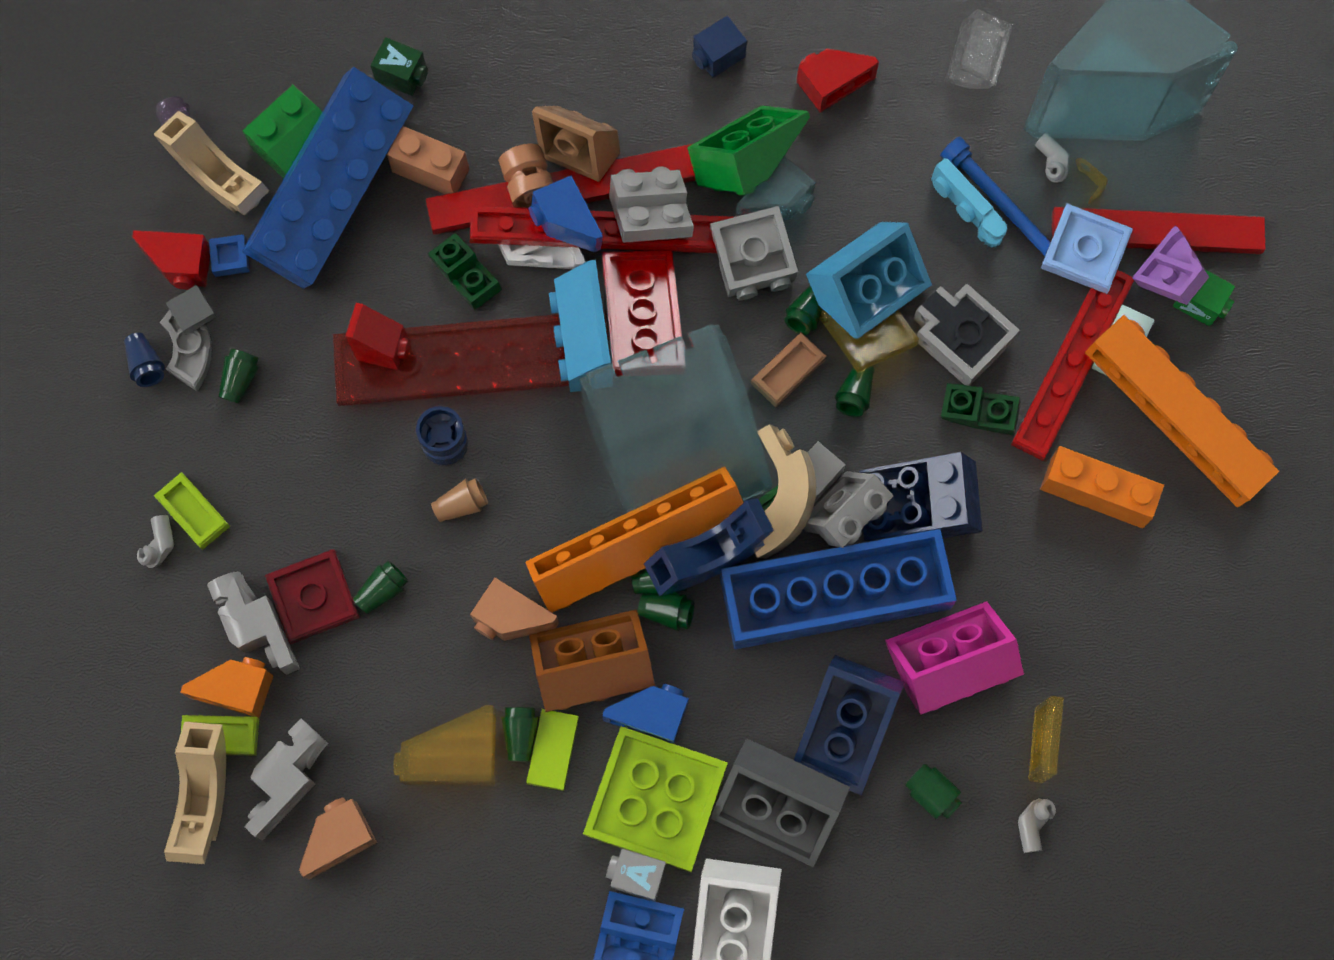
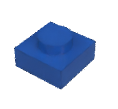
M244 234L209 239L211 268L215 277L250 272L248 255L242 252L247 243Z

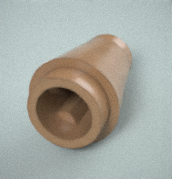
M477 478L470 481L464 479L436 501L432 502L431 506L435 516L441 523L445 520L481 512V507L487 505L488 500Z

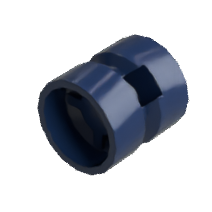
M437 406L429 408L422 413L417 421L416 434L427 458L438 465L454 464L463 458L468 448V438L463 422L456 411L448 407Z

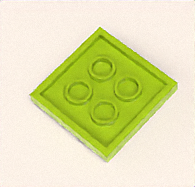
M620 726L583 835L692 872L728 762Z

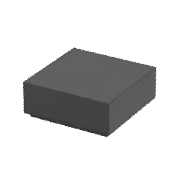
M197 285L166 302L185 335L217 318Z

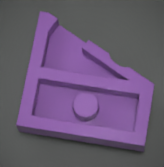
M1176 226L1172 228L1132 277L1139 287L1186 305L1209 278L1187 239Z

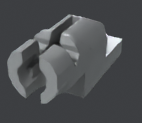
M238 571L222 575L208 583L207 586L213 601L218 605H224L219 608L218 615L229 641L234 646L247 653L269 644L270 646L264 649L273 668L279 667L286 675L300 669L274 604L267 596L257 599L246 583L243 574L241 575V572Z
M302 719L288 731V734L293 739V746L290 747L282 741H278L256 765L252 773L251 779L271 797L267 803L263 800L252 809L248 815L250 821L244 826L258 839L264 840L315 785L303 770L312 767L328 743Z

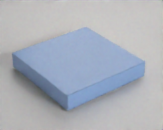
M1067 203L1041 269L1107 294L1133 228Z

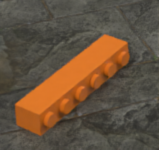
M1123 315L1085 351V354L1237 508L1255 496L1279 472L1273 465L1272 458L1263 450L1257 449L1247 439L1246 432L1239 425L1231 423L1222 414L1218 403L1206 397L1196 387L1193 378L1186 372L1180 371L1170 361L1168 353L1160 346H1155L1145 336L1143 328L1136 321L1129 320Z
M724 466L546 551L525 563L548 611L553 613L561 608L570 606L572 603L590 594L599 592L615 582L635 575L640 570L646 568L644 563L661 547L686 541L712 529L724 521L744 502L737 485Z

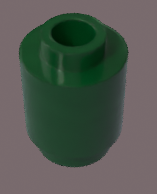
M926 763L905 784L911 791L909 795L935 819L941 814L948 819L962 804L957 798L961 791L936 767L931 769Z

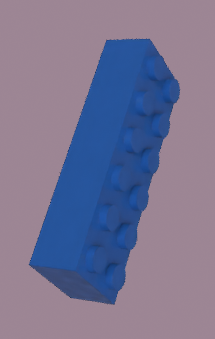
M355 67L344 74L242 252L302 289L311 286L406 121L413 105Z
M940 529L721 569L720 574L734 650L951 610L957 601Z

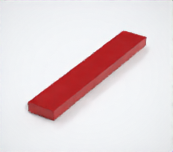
M1054 207L1052 211V238L1065 207ZM1081 208L1133 228L1126 248L1156 249L1172 228L1176 226L1183 233L1193 251L1263 254L1266 250L1265 217Z
M1117 270L1107 294L1090 288L1011 443L1012 446L1042 461L1045 459L1093 364V361L1085 354V351L1112 326L1134 282L1132 276Z

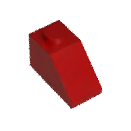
M827 48L819 54L812 53L801 61L798 67L797 83L818 111L822 112L875 79L879 61L873 56Z
M133 230L132 237L137 245L171 285L183 290H189L196 285L206 287L210 248L203 234Z
M355 304L345 337L356 360L398 370L401 359H407L411 346V340L408 339L404 326L364 304Z

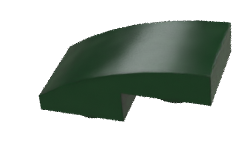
M456 233L428 253L430 259L474 310L502 290L498 280L478 261L476 254Z
M947 383L941 419L976 429L1015 435L1021 403L1020 397L984 393L983 387Z

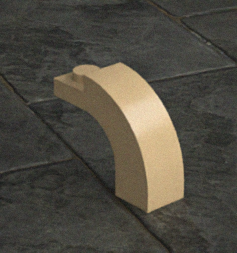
M179 110L154 133V136L172 157L204 189L232 212L238 211L245 216L269 192L262 181L231 161L212 142L195 120Z
M770 424L757 431L775 464L779 479L776 497L772 504L764 511L774 531L763 540L765 546L755 552L758 558L764 559L778 553L797 538L811 516L816 498V476L808 452L799 449L791 453L790 450L794 448V444L785 429L779 431L778 427Z
M184 722L175 750L179 768L178 804L164 854L166 861L205 864L211 841H216L222 815L226 782L225 737L223 726L220 724Z

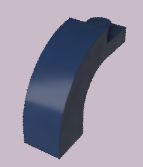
M758 498L746 500L717 526L694 538L661 547L644 565L659 596L667 595L706 581L720 574L721 569L739 564L765 546L763 540L774 529Z

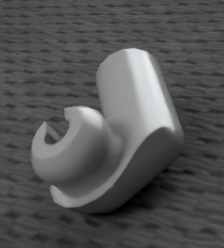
M1045 133L1036 142L1035 147L1047 157L1045 171L1047 178L1052 182H1061L1068 175L1069 154L1049 134Z
M159 515L150 519L154 539L148 546L139 548L137 560L141 565L149 568L161 565L173 549L174 540L168 515Z
M1036 799L1032 801L1018 818L1023 853L1042 851L1039 830L1056 813L1055 805L1049 799Z

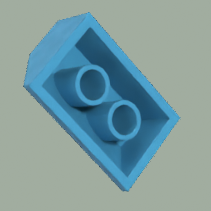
M906 222L878 223L806 273L819 306L853 338H860L932 285L909 224Z
M591 260L555 278L556 292L549 293L552 314L559 313L560 325L553 326L556 347H564L565 359L558 360L561 381H569L570 392L613 386L596 260Z

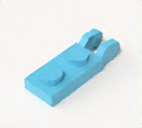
M944 158L935 166L931 177L935 190L942 197H948L956 205V210L964 221L972 222L978 228L977 237L981 242H985L987 247L996 248L997 245L999 246L1002 243L1003 237L1007 233V224H1005V221H1002V217L993 209V206L948 159Z

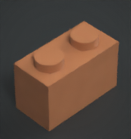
M402 126L387 153L393 173L443 194L458 192L469 171L465 151L405 126Z

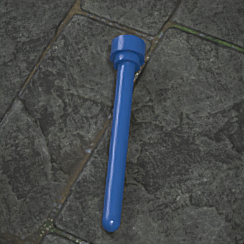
M959 136L949 143L940 156L943 159H948L956 168L961 167L1032 244L1046 256L1051 242L971 158L970 146L964 139Z

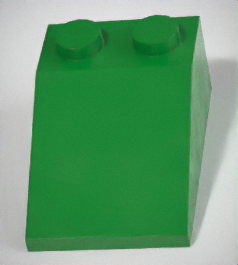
M292 85L242 131L250 148L284 179L322 111L298 88Z
M760 106L687 147L697 185L713 188L714 191L736 192L737 195H746L754 192L757 189V185L770 178L809 120V111Z

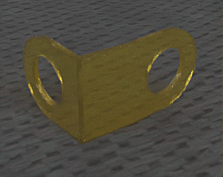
M1077 158L1075 162L1079 170L1099 187L1088 201L1090 205L1105 190L1109 180L1087 160ZM1081 163L1087 165L1090 169V172L1086 171L1081 166Z

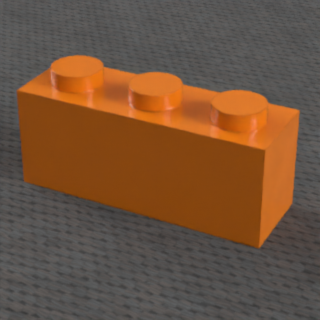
M1059 446L1050 460L1040 490L1143 529L1154 517L1164 485Z

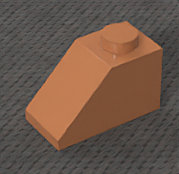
M497 578L493 579L470 614L473 621L477 623L474 629L490 640H493L495 635L504 641L555 629L559 624L556 615Z
M343 797L329 803L324 807L326 813L316 818L299 869L302 877L310 880L377 843L358 803L353 799L346 801Z

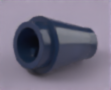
M133 333L127 336L124 344L131 380L135 381L140 387H151L161 382L164 378L163 371L165 365L145 338V335L143 333Z

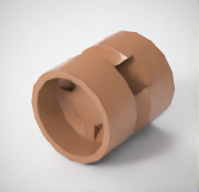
M530 143L515 146L504 152L499 158L504 180L509 183L507 188L513 207L529 208L532 205L533 191L553 183L551 174L546 171L547 162L544 153L538 144Z

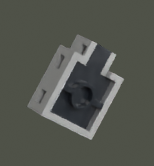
M967 283L954 297L940 286L916 310L913 319L922 327L918 331L915 341L960 382L967 386H970L1015 341L1020 332L1013 323Z

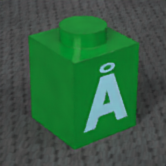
M1205 270L1209 278L1186 305L1175 301L1173 307L1210 327L1217 317L1224 319L1231 309L1234 300L1229 297L1235 285Z

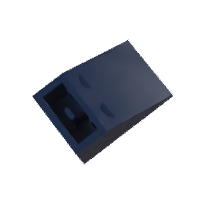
M958 452L859 470V473L875 474L893 495L887 502L885 512L877 519L869 521L863 527L864 541H876L936 529L941 530L942 538L983 532L976 461L964 453Z

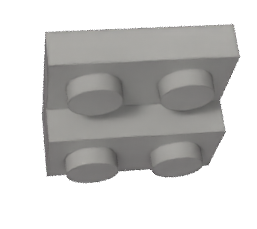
M657 167L652 172L635 173L631 169H624L618 174L611 175L609 198L623 242L693 236L694 225L686 205L687 190L680 170L670 171L666 167Z
M779 206L710 224L719 257V267L728 297L736 295L739 301L747 300L757 296L758 289L770 286L771 291L776 292L792 286L791 281L796 280L798 269Z
M846 471L814 503V508L804 530L819 534L828 545L841 548L849 546L861 536L862 528L869 521L877 519L885 512L887 502L893 495L875 474Z

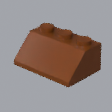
M637 609L529 635L545 712L565 710L574 705L591 701H602L608 697L629 692L636 693L655 686L649 653Z

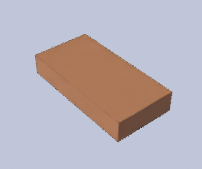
M800 333L751 380V385L771 404L777 407L826 360V355Z

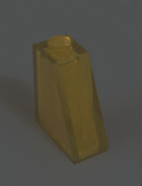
M485 705L401 742V752H395L394 775H400V782L404 785L494 786L497 716L494 705Z

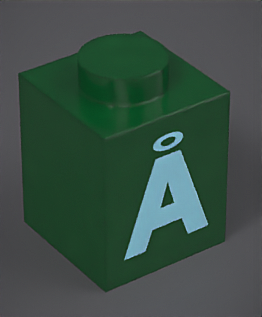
M386 37L370 65L375 81L410 96H413L417 86L424 84L428 74V67H426L422 51Z

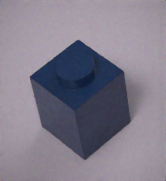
M727 15L694 36L692 57L701 70L706 69L713 78L746 57L747 40Z

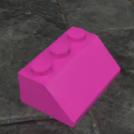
M987 601L885 640L900 679L905 682V691L920 715L1024 675L1017 639Z

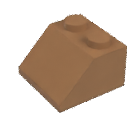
M536 106L533 109L532 114L537 142L542 148L545 159L600 182L620 154L618 130L606 123H599L584 117L577 111H570L560 106Z

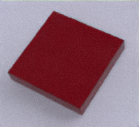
M335 549L265 575L290 644L360 618Z

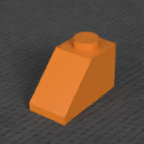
M244 657L242 662L230 659L184 684L180 693L190 699L259 718L273 675L264 669V662Z

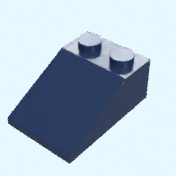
M835 655L828 666L794 761L849 786V791L862 795L905 682Z

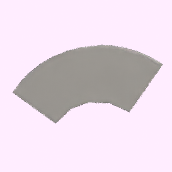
M169 310L160 321V324L170 334L173 342L172 358L166 370L183 383L198 391L207 376L212 355L211 338L207 325L204 324L185 335Z

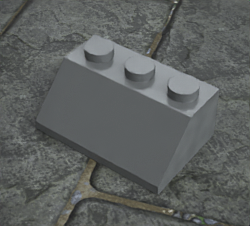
M746 738L710 819L814 867L841 811L850 787Z

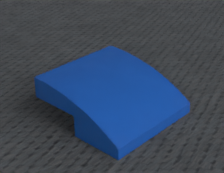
M609 891L593 960H673L684 908Z

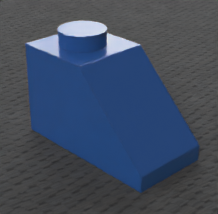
M572 176L533 191L532 205L529 207V212L534 224L537 227L541 225L548 237L592 252L601 250L603 235Z
M663 684L662 688L652 686L605 708L602 717L604 722L618 727L623 726L674 744L688 706L689 698L683 696V690L668 684Z

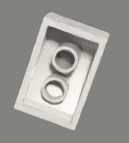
M705 859L701 875L692 960H771L782 869Z

